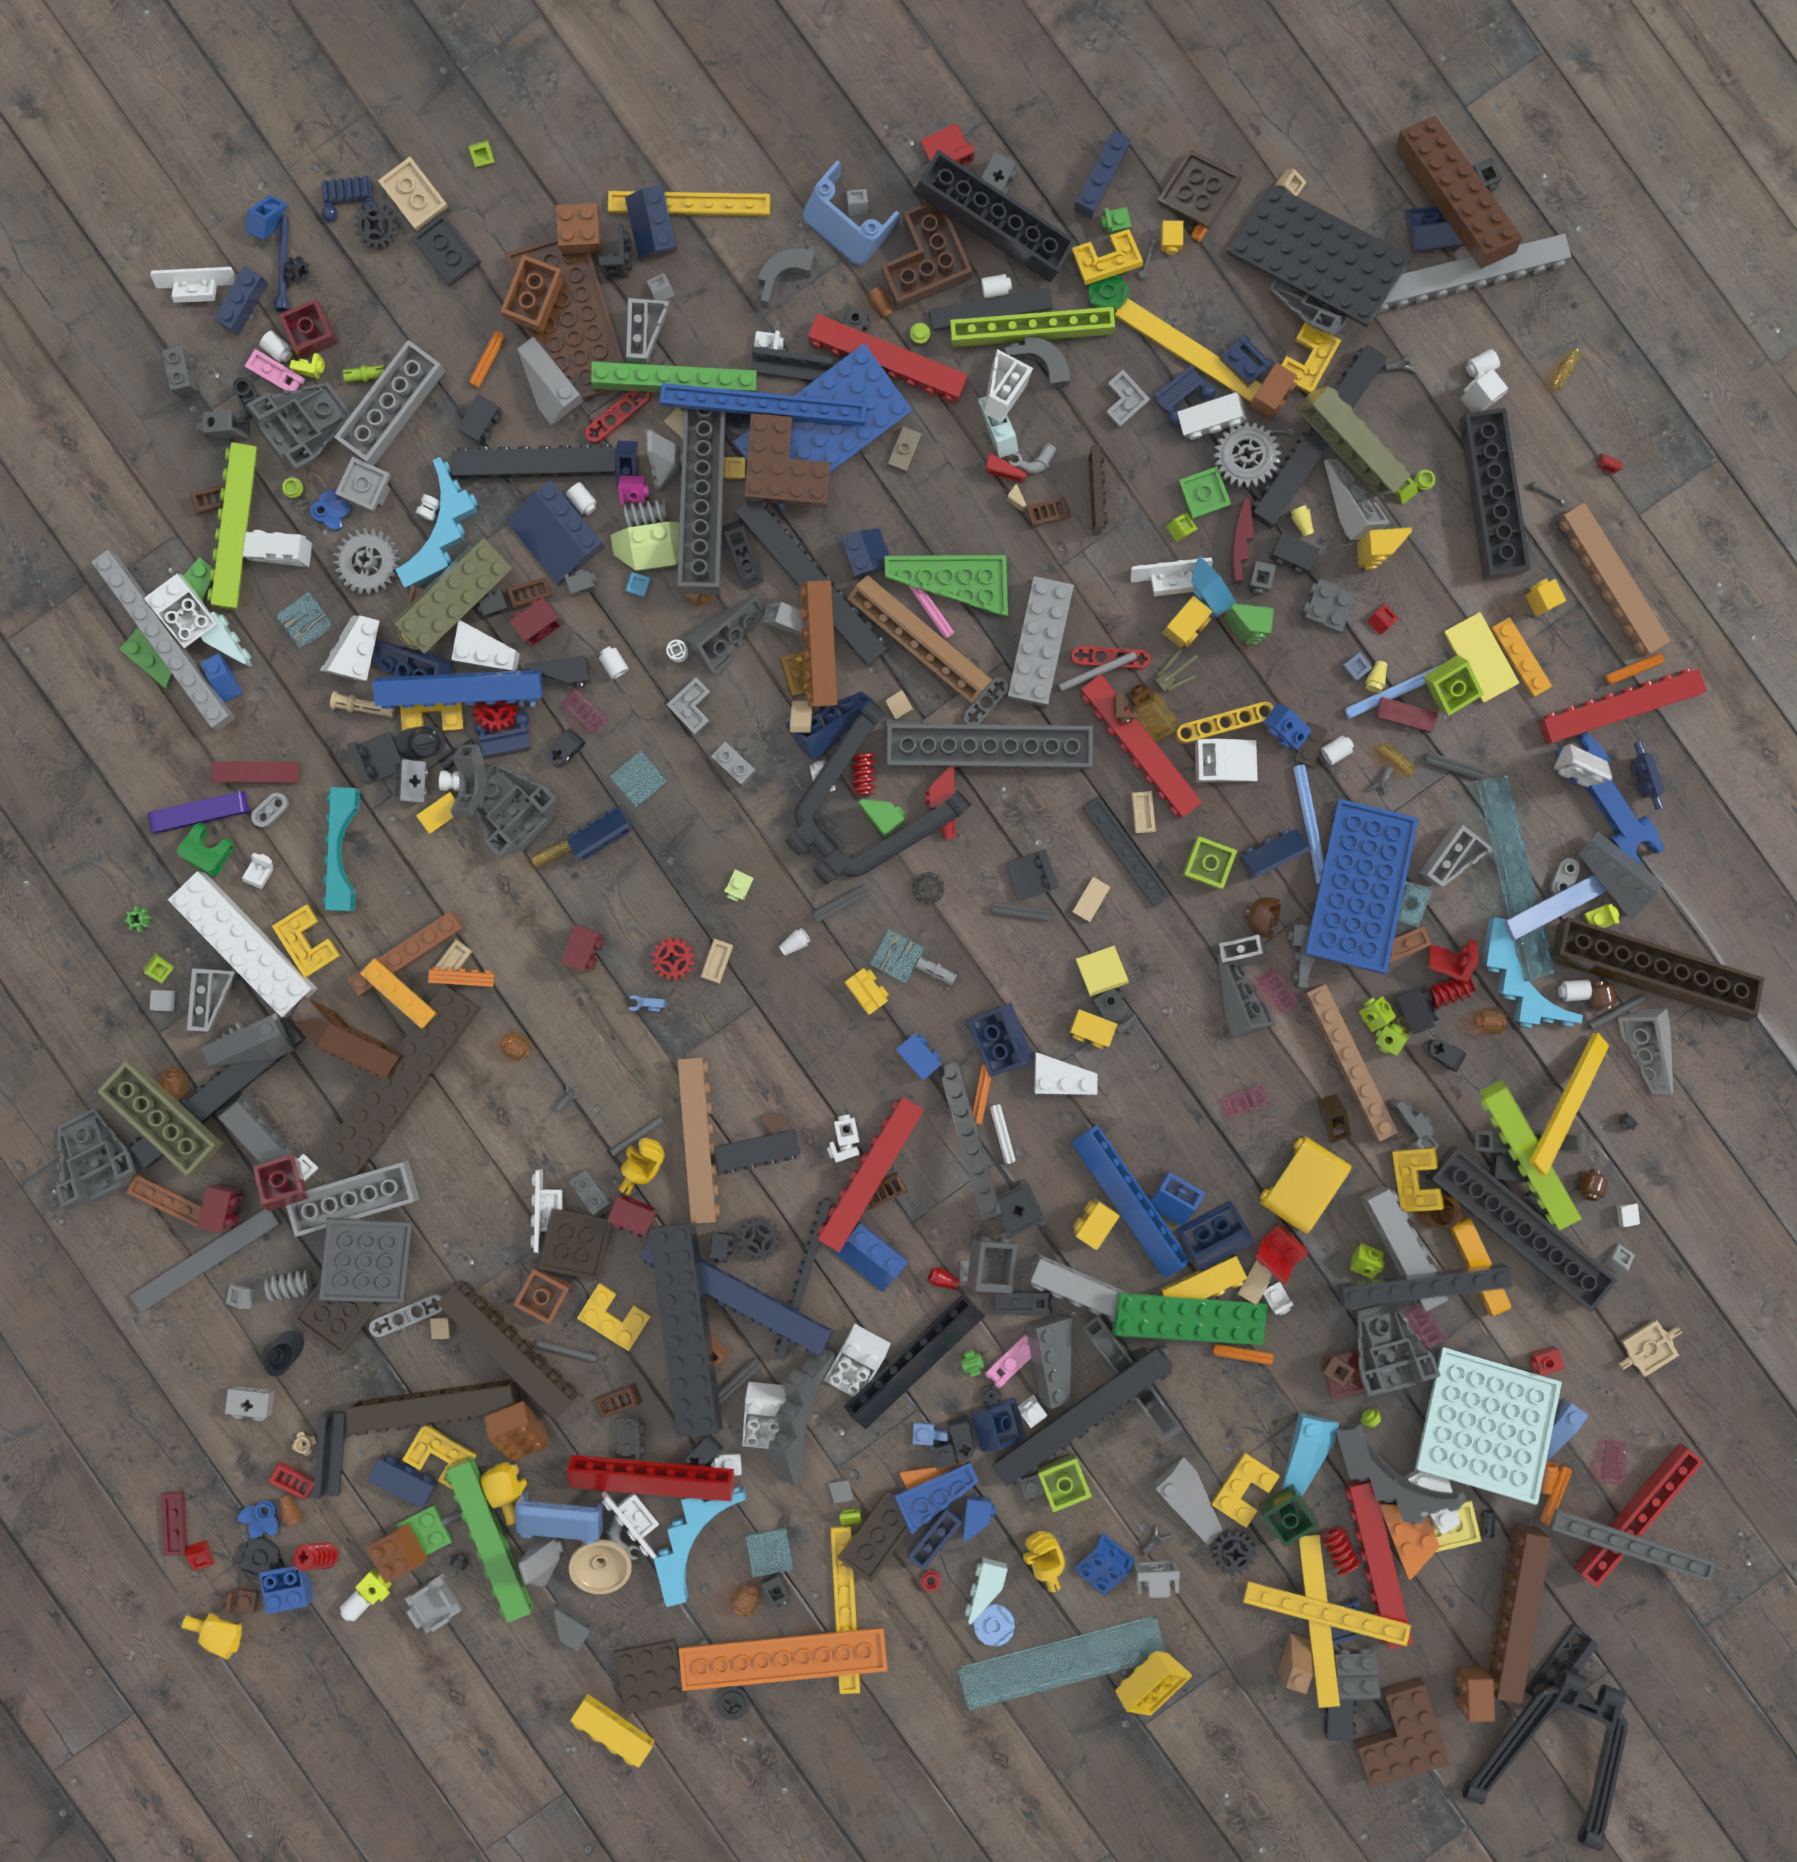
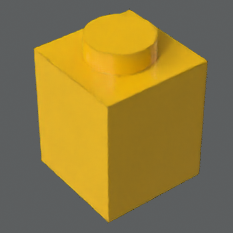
M1163 221L1160 230V252H1165L1169 255L1181 252L1183 247V221Z

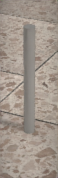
M1133 651L1060 683V689L1065 691L1137 659L1136 654Z

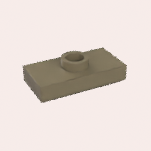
M903 426L888 465L907 473L922 433Z

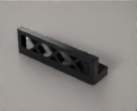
M752 346L751 370H757L756 374L813 382L834 366V361L831 357Z
M325 1411L319 1417L313 1499H320L324 1495L339 1496L341 1493L346 1412Z
M1572 1624L1525 1688V1691L1534 1697L1536 1693L1532 1690L1537 1684L1544 1683L1545 1687L1557 1686L1563 1669L1579 1673L1599 1644ZM1576 1631L1583 1638L1579 1644L1571 1645L1570 1638ZM1568 1650V1659L1559 1662V1653ZM1549 1667L1557 1668L1555 1677L1547 1678L1546 1671Z

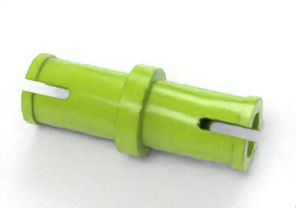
M384 364L371 367L362 365L361 368L343 369L345 383L360 380L368 382L369 379L379 378L385 371Z

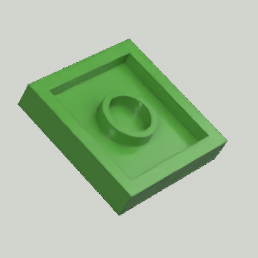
M1218 467L1178 481L1192 520L1231 505L1221 475L1218 473Z
M435 1504L396 1524L397 1527L409 1523L426 1555L453 1541L447 1527L441 1523L442 1517Z

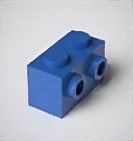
M1279 703L1274 706L1263 721L1269 728L1267 732L1276 738L1278 737L1280 739L1279 744L1286 749L1291 747L1298 750L1312 731L1291 708Z
M914 1033L896 1050L920 1078L924 1080L941 1065L939 1062L941 1057L934 1049L930 1051L925 1046L928 1042L921 1034L917 1036Z

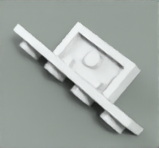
M231 267L151 271L150 274L157 289L173 288L172 299L174 303L215 301L217 286L233 285L236 280Z
M1203 558L1212 567V558ZM1197 559L1131 567L1130 580L1131 582L1151 580L1154 596L1193 592L1195 588L1191 583Z
M537 1169L536 1173L532 1175V1186H535V1194H532V1206H535V1215L531 1217V1226L534 1227V1235L531 1236V1248H534V1253H539L542 1249V1231H546L551 1208L563 1209V1189H543V1169Z
M604 1491L602 1493L604 1497L602 1503L609 1511L613 1509L617 1514L614 1516L621 1526L624 1524L629 1529L627 1533L633 1541L638 1540L641 1543L639 1548L646 1557L650 1555L653 1559L656 1558L654 1550L643 1537L659 1525L657 1520L635 1493H631L616 1505L607 1492Z

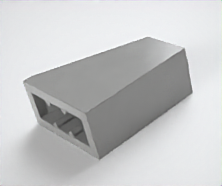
M783 602L767 604L761 623L801 636L804 624L800 616V609Z

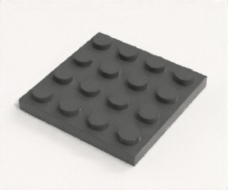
M327 1217L319 1300L403 1303L412 1222L404 1220Z

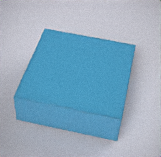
M631 572L625 591L646 598L651 578Z

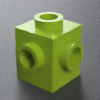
M1383 996L1377 999L1372 997L1363 1003L1364 1007L1359 1011L1362 1020L1372 1032L1387 1025L1396 1017L1390 1004L1386 1002Z
M1387 1024L1385 1028H1379L1375 1035L1378 1038L1375 1044L1379 1045L1378 1049L1384 1053L1389 1054L1391 1052L1398 1056L1410 1036L1402 1032L1403 1028L1397 1024Z
M1360 1243L1352 1254L1350 1270L1373 1279L1384 1268V1252Z

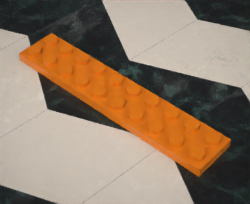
M884 1627L679 1647L682 1691L888 1671Z

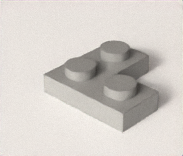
M1124 370L1119 372L1107 384L1120 400L1108 409L1106 414L1119 428L1150 401V398Z
M697 677L667 704L694 735L710 722L696 707L711 693Z

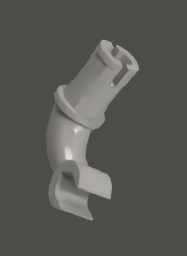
M1046 443L1039 457L1035 458L1034 462L1023 461L1020 454L1013 453V458L1018 460V462L1013 463L1009 460V464L1031 474L1042 472L1044 469L1049 468V462L1056 452V448Z
M613 1517L610 1528L606 1531L608 1533L607 1539L622 1546L632 1560L637 1559V1555L631 1554L630 1550H640L639 1545L636 1543L628 1545L621 1540L623 1526Z

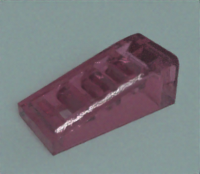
M577 689L562 703L593 733L607 721V718ZM580 698V702L573 708L572 705ZM586 704L584 709L580 713H578V711ZM592 710L589 716L586 719H584V717L589 713V711Z
M1270 968L1256 980L1283 1014L1299 1002L1276 969ZM1279 983L1280 985L1272 991L1271 989ZM1285 990L1278 998L1276 997L1281 991ZM1289 996L1290 999L1282 1005L1281 1002Z
M1257 1085L1222 1098L1229 1118L1269 1105L1262 1085ZM1254 1092L1258 1093L1261 1102L1257 1103ZM1248 1094L1250 1095L1253 1104L1250 1106L1246 1098V1095ZM1239 1097L1242 1098L1245 1108L1241 1109L1238 1100ZM1231 1100H1234L1237 1111H1233L1230 1103Z
M1417 1306L1406 1312L1426 1350L1446 1340L1430 1311L1426 1312ZM1421 1311L1425 1313V1315L1417 1319L1414 1318V1315ZM1428 1319V1323L1421 1327L1419 1326V1322ZM1432 1326L1433 1330L1424 1334L1423 1330ZM1433 1334L1437 1335L1436 1338H1434L1431 1341H1428L1427 1338Z
M1604 1440L1601 1482L1625 1484L1626 1442ZM1610 1447L1620 1448V1451H1610ZM1610 1455L1619 1456V1460L1609 1459ZM1609 1464L1618 1465V1469L1609 1468ZM1609 1472L1617 1473V1477L1609 1476Z

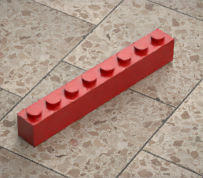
M820 314L816 315L808 334L811 346L817 349L825 348L837 357H841V355L846 357L865 343L889 378L893 380L901 379L910 387H921L924 392L930 395L938 394L942 396L943 400L953 403V401L959 402L967 383L968 375Z
M1691 668L1679 671V676L1672 677V674L1660 677V682L1653 684L1651 680L1640 684L1641 688L1634 690L1633 686L1621 690V695L1615 696L1614 693L1602 696V701L1596 703L1594 699L1582 703L1583 707L1578 709L1574 705L1563 709L1564 713L1557 715L1556 712L1544 715V720L1538 723L1545 744L1548 745L1706 693L1707 690L1700 669L1692 671Z
M1101 674L1081 689L1080 693L1082 695L1080 698L1087 706L1089 704L1095 710L1093 711L1094 716L1099 721L1103 720L1107 725L1106 731L1111 737L1115 736L1118 739L1120 749L1124 753L1128 752L1130 754L1132 764L1137 769L1141 768L1145 773L1144 779L1149 785L1153 784L1157 788L1156 794L1162 801L1166 800L1170 805L1169 810L1175 817L1183 818L1202 803L1201 799L1137 719L1132 720V723H1119V720H1114L1113 695L1116 692ZM1129 709L1125 710V713H1132Z
M904 1097L900 1101L896 1099L891 1108L894 1111L890 1118L886 1117L880 1126L883 1129L881 1134L874 1136L870 1143L872 1149L869 1154L865 1152L859 1161L862 1164L858 1171L854 1170L849 1178L850 1186L848 1189H842L838 1196V1199L841 1201L837 1207L832 1206L827 1215L830 1217L826 1225L822 1223L816 1233L819 1235L817 1240L837 1252H840L924 1111V1109Z
M1679 1443L1610 1524V1527L1641 1537L1701 1467L1704 1461L1689 1448ZM1593 1544L1574 1569L1598 1588L1625 1554Z
M578 1455L571 1456L567 1468L569 1488L732 1502L735 1489L734 1469Z
M1370 1478L1365 1481L1355 1480L1347 1482L1345 1496L1347 1502H1351L1352 1510H1349L1352 1522L1356 1523L1357 1530H1354L1358 1543H1361L1362 1550H1359L1362 1563H1365L1367 1570H1364V1575L1367 1583L1371 1585L1372 1590L1369 1591L1371 1602L1375 1603L1376 1606L1374 1615L1408 1624L1380 1503L1376 1501ZM1411 1632L1409 1633L1407 1645L1413 1644ZM1381 1640V1643H1385L1389 1650L1404 1646Z

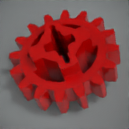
M497 700V703L486 705L485 701H477V704L473 705V717H476V724L482 723V730L488 727L489 733L493 729L500 733L501 728L507 731L508 725H514L513 718L517 715L518 707L514 703H506L505 700Z
M668 937L667 943L663 939L660 940L662 946L655 945L654 947L658 951L657 953H651L652 956H655V960H652L651 963L657 965L653 970H660L659 976L667 975L666 978L669 981L672 976H674L675 981L679 980V975L686 978L685 972H692L689 966L695 965L691 958H694L696 954H690L693 947H686L688 942L686 940L680 943L679 937L675 941H673L672 937ZM675 945L680 946L685 953H679ZM667 947V953L660 957L662 951ZM672 953H674V956L682 957L676 960L674 965L673 962L664 961L672 957ZM687 960L684 968L680 970V964ZM662 964L668 965L671 972L666 971Z

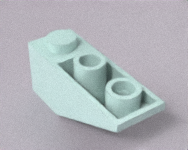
M986 396L979 398L978 401L999 458L1019 452L1016 434L1008 416L1006 415L1002 422L984 413Z
M214 611L210 614L217 622V625L201 636L202 640L249 667L253 666L249 660L251 659L250 654L245 648L242 649L238 644L240 639L234 631L231 632L227 627L229 622L224 615H219Z
M982 1558L981 1564H977L975 1576H978L977 1582L972 1584L970 1596H973L971 1604L967 1603L965 1616H968V1624H972L1003 1589L1007 1573L1006 1563Z

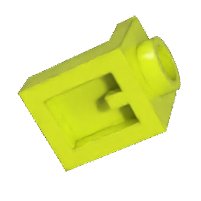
M314 353L312 363L304 359H299V361L291 360L289 368L298 375L319 379L320 373L324 371V361L319 354Z
M1605 904L1583 914L1587 923L1605 928L1619 923V912L1612 904Z

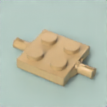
M1652 1320L1620 1340L1627 1351L1628 1357L1619 1362L1618 1365L1624 1371V1369L1633 1364L1643 1377L1648 1376L1679 1356L1672 1339L1682 1334V1331L1676 1326L1669 1332H1666L1658 1320Z

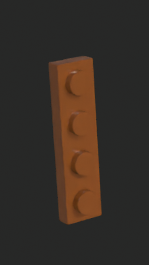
M135 1174L126 1192L127 1194L197 1227L202 1208L201 1204L140 1174Z

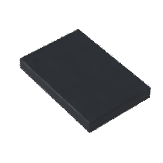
M444 213L411 237L450 287L481 263V260Z

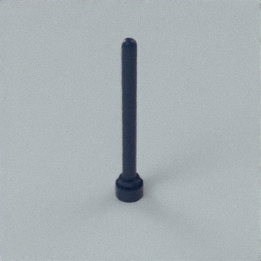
M282 215L280 218L278 296L274 300L273 308L281 313L290 310L291 304L288 301L289 298L286 297L287 276L284 275L286 270L285 266H283L288 261L289 218L286 215Z

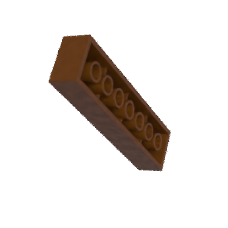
M1436 115L1400 131L1396 149L1479 268L1482 269L1515 254L1522 239L1521 235Z
M1515 1523V1527L1510 1533L1511 1549L1507 1551L1506 1557L1508 1566L1507 1570H1504L1503 1573L1504 1588L1500 1591L1499 1595L1501 1605L1500 1611L1496 1613L1497 1627L1496 1631L1492 1634L1493 1650L1490 1651L1488 1656L1490 1664L1488 1674L1493 1678L1494 1696L1498 1700L1522 1704L1552 1538L1540 1528Z

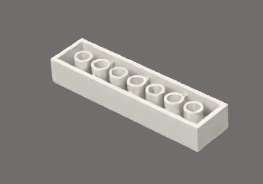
M197 871L168 899L281 1018L289 1017L295 1011L303 996L309 998L318 989L308 978L303 977L292 961L205 872Z

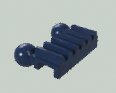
M363 175L362 178L355 176L354 179L347 177L345 180L342 178L338 180L331 179L330 181L323 180L321 182L323 202L325 204L321 212L323 219L328 222H333L337 219L338 211L333 206L334 204L365 201L362 204L363 210H366L365 204L373 207L374 197L371 190V178ZM378 212L371 213V215L376 216Z
M1193 365L1153 397L1162 409L1169 414L1168 420L1172 425H1180L1178 411L1181 410L1174 407L1198 387L1200 388V396L1205 400L1214 398L1216 394L1215 387L1212 384H1206L1205 379L1196 373Z
M524 711L517 712L513 720L519 729L487 735L489 732L488 727L482 730V723H474L473 729L479 735L483 758L490 759L499 755L505 756L508 753L514 754L523 750L530 751L532 747L527 728L530 721L529 715Z

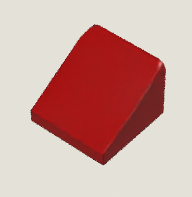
M1602 453L1597 467L1616 474L1623 468L1621 460Z
M1384 604L1367 622L1379 635H1382L1398 617Z
M206 1540L187 1546L185 1558L194 1571L214 1564Z

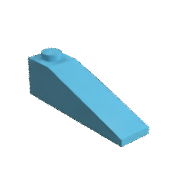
M1303 1413L1298 1414L1281 1490L1294 1484L1303 1496L1335 1443L1339 1422Z

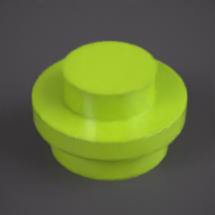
M923 323L915 324L910 330L912 341L917 344L927 342L930 338L929 327Z
M1421 470L1416 474L1414 481L1420 490H1429L1435 484V475L1430 470Z
M291 477L283 482L282 490L287 497L297 498L303 492V485L300 480Z
M1367 1409L1361 1417V1423L1368 1428L1377 1426L1381 1421L1380 1412L1377 1409Z

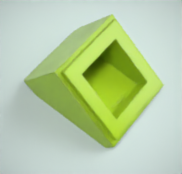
M488 140L469 145L468 148L475 168L495 162Z
M1408 477L1393 494L1404 504L1418 493L1417 483Z
M1187 512L1175 518L1166 526L1176 542L1181 541L1198 529Z
M155 953L144 966L143 971L162 984L174 969V966Z
M861 1509L841 1510V1525L861 1524Z

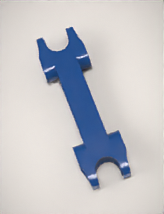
M1584 732L1578 736L1584 751L1608 763L1610 762L1602 746L1591 735ZM1563 747L1555 751L1557 759L1559 758V755ZM1573 777L1567 778L1573 785L1577 784V779ZM1612 780L1585 787L1616 833L1609 838L1612 843L1640 865L1641 861L1637 856L1636 849L1641 842L1645 843L1655 854L1664 851L1658 831L1653 823L1646 816L1640 819L1636 818Z

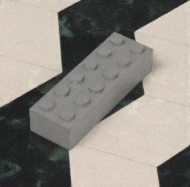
M407 340L334 438L364 462L374 466L445 373V369L439 362Z
M1036 576L1033 577L1007 699L1047 707L1074 587L1073 584Z
M409 1160L309 1189L307 1190L309 1199L287 1205L286 1207L294 1235L297 1237L326 1228L327 1217L358 1219L415 1202L420 1198Z
M1380 1185L1359 1196L1401 1276L1437 1272L1435 1266L1432 1263L1429 1264L1426 1258L1428 1257L1426 1249L1423 1245H1419L1417 1241L1419 1236L1414 1227L1410 1228L1407 1222L1409 1217L1403 1208L1400 1209L1397 1203L1399 1198L1394 1190L1391 1191L1389 1188ZM1447 1296L1418 1299L1414 1300L1416 1306L1427 1312L1448 1301Z
M1040 1254L1037 1255L1028 1276L1034 1288L1044 1291L1046 1288L1052 1292L1053 1296L1060 1299L1067 1297L1071 1301L1070 1303L1078 1307L1088 1306L1089 1311L1099 1316L1104 1313L1113 1322L1117 1292L1128 1293Z

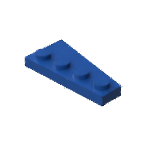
M970 1461L895 1494L896 1501L911 1534L979 1482Z

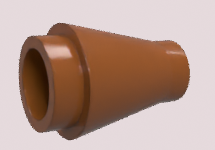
M881 285L867 293L868 301L883 318L893 313L886 290L882 289Z
M291 1495L280 1498L282 1524L285 1523L286 1528L302 1522V1514L292 1500Z

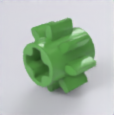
M134 907V912H126L128 917L124 922L130 925L129 930L136 928L138 932H143V927H151L149 921L153 917L146 914L148 909H142L140 912L139 907Z
M974 1350L964 1352L965 1358L960 1359L964 1373L970 1372L971 1377L980 1375V1369L984 1368L981 1354H975Z

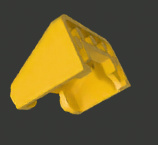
M1303 1136V1138L1300 1137L1293 1146L1295 1148V1156L1275 1186L1269 1190L1265 1189L1261 1193L1259 1204L1299 1231L1307 1234L1347 1177L1352 1166L1310 1138Z

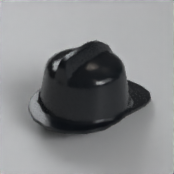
M432 725L405 729L398 734L396 739L398 752L410 760L433 757L439 754L445 745V737L442 731Z
M289 1330L263 1348L261 1364L264 1366L267 1374L278 1377L288 1370L303 1350L304 1339L302 1335L297 1331Z

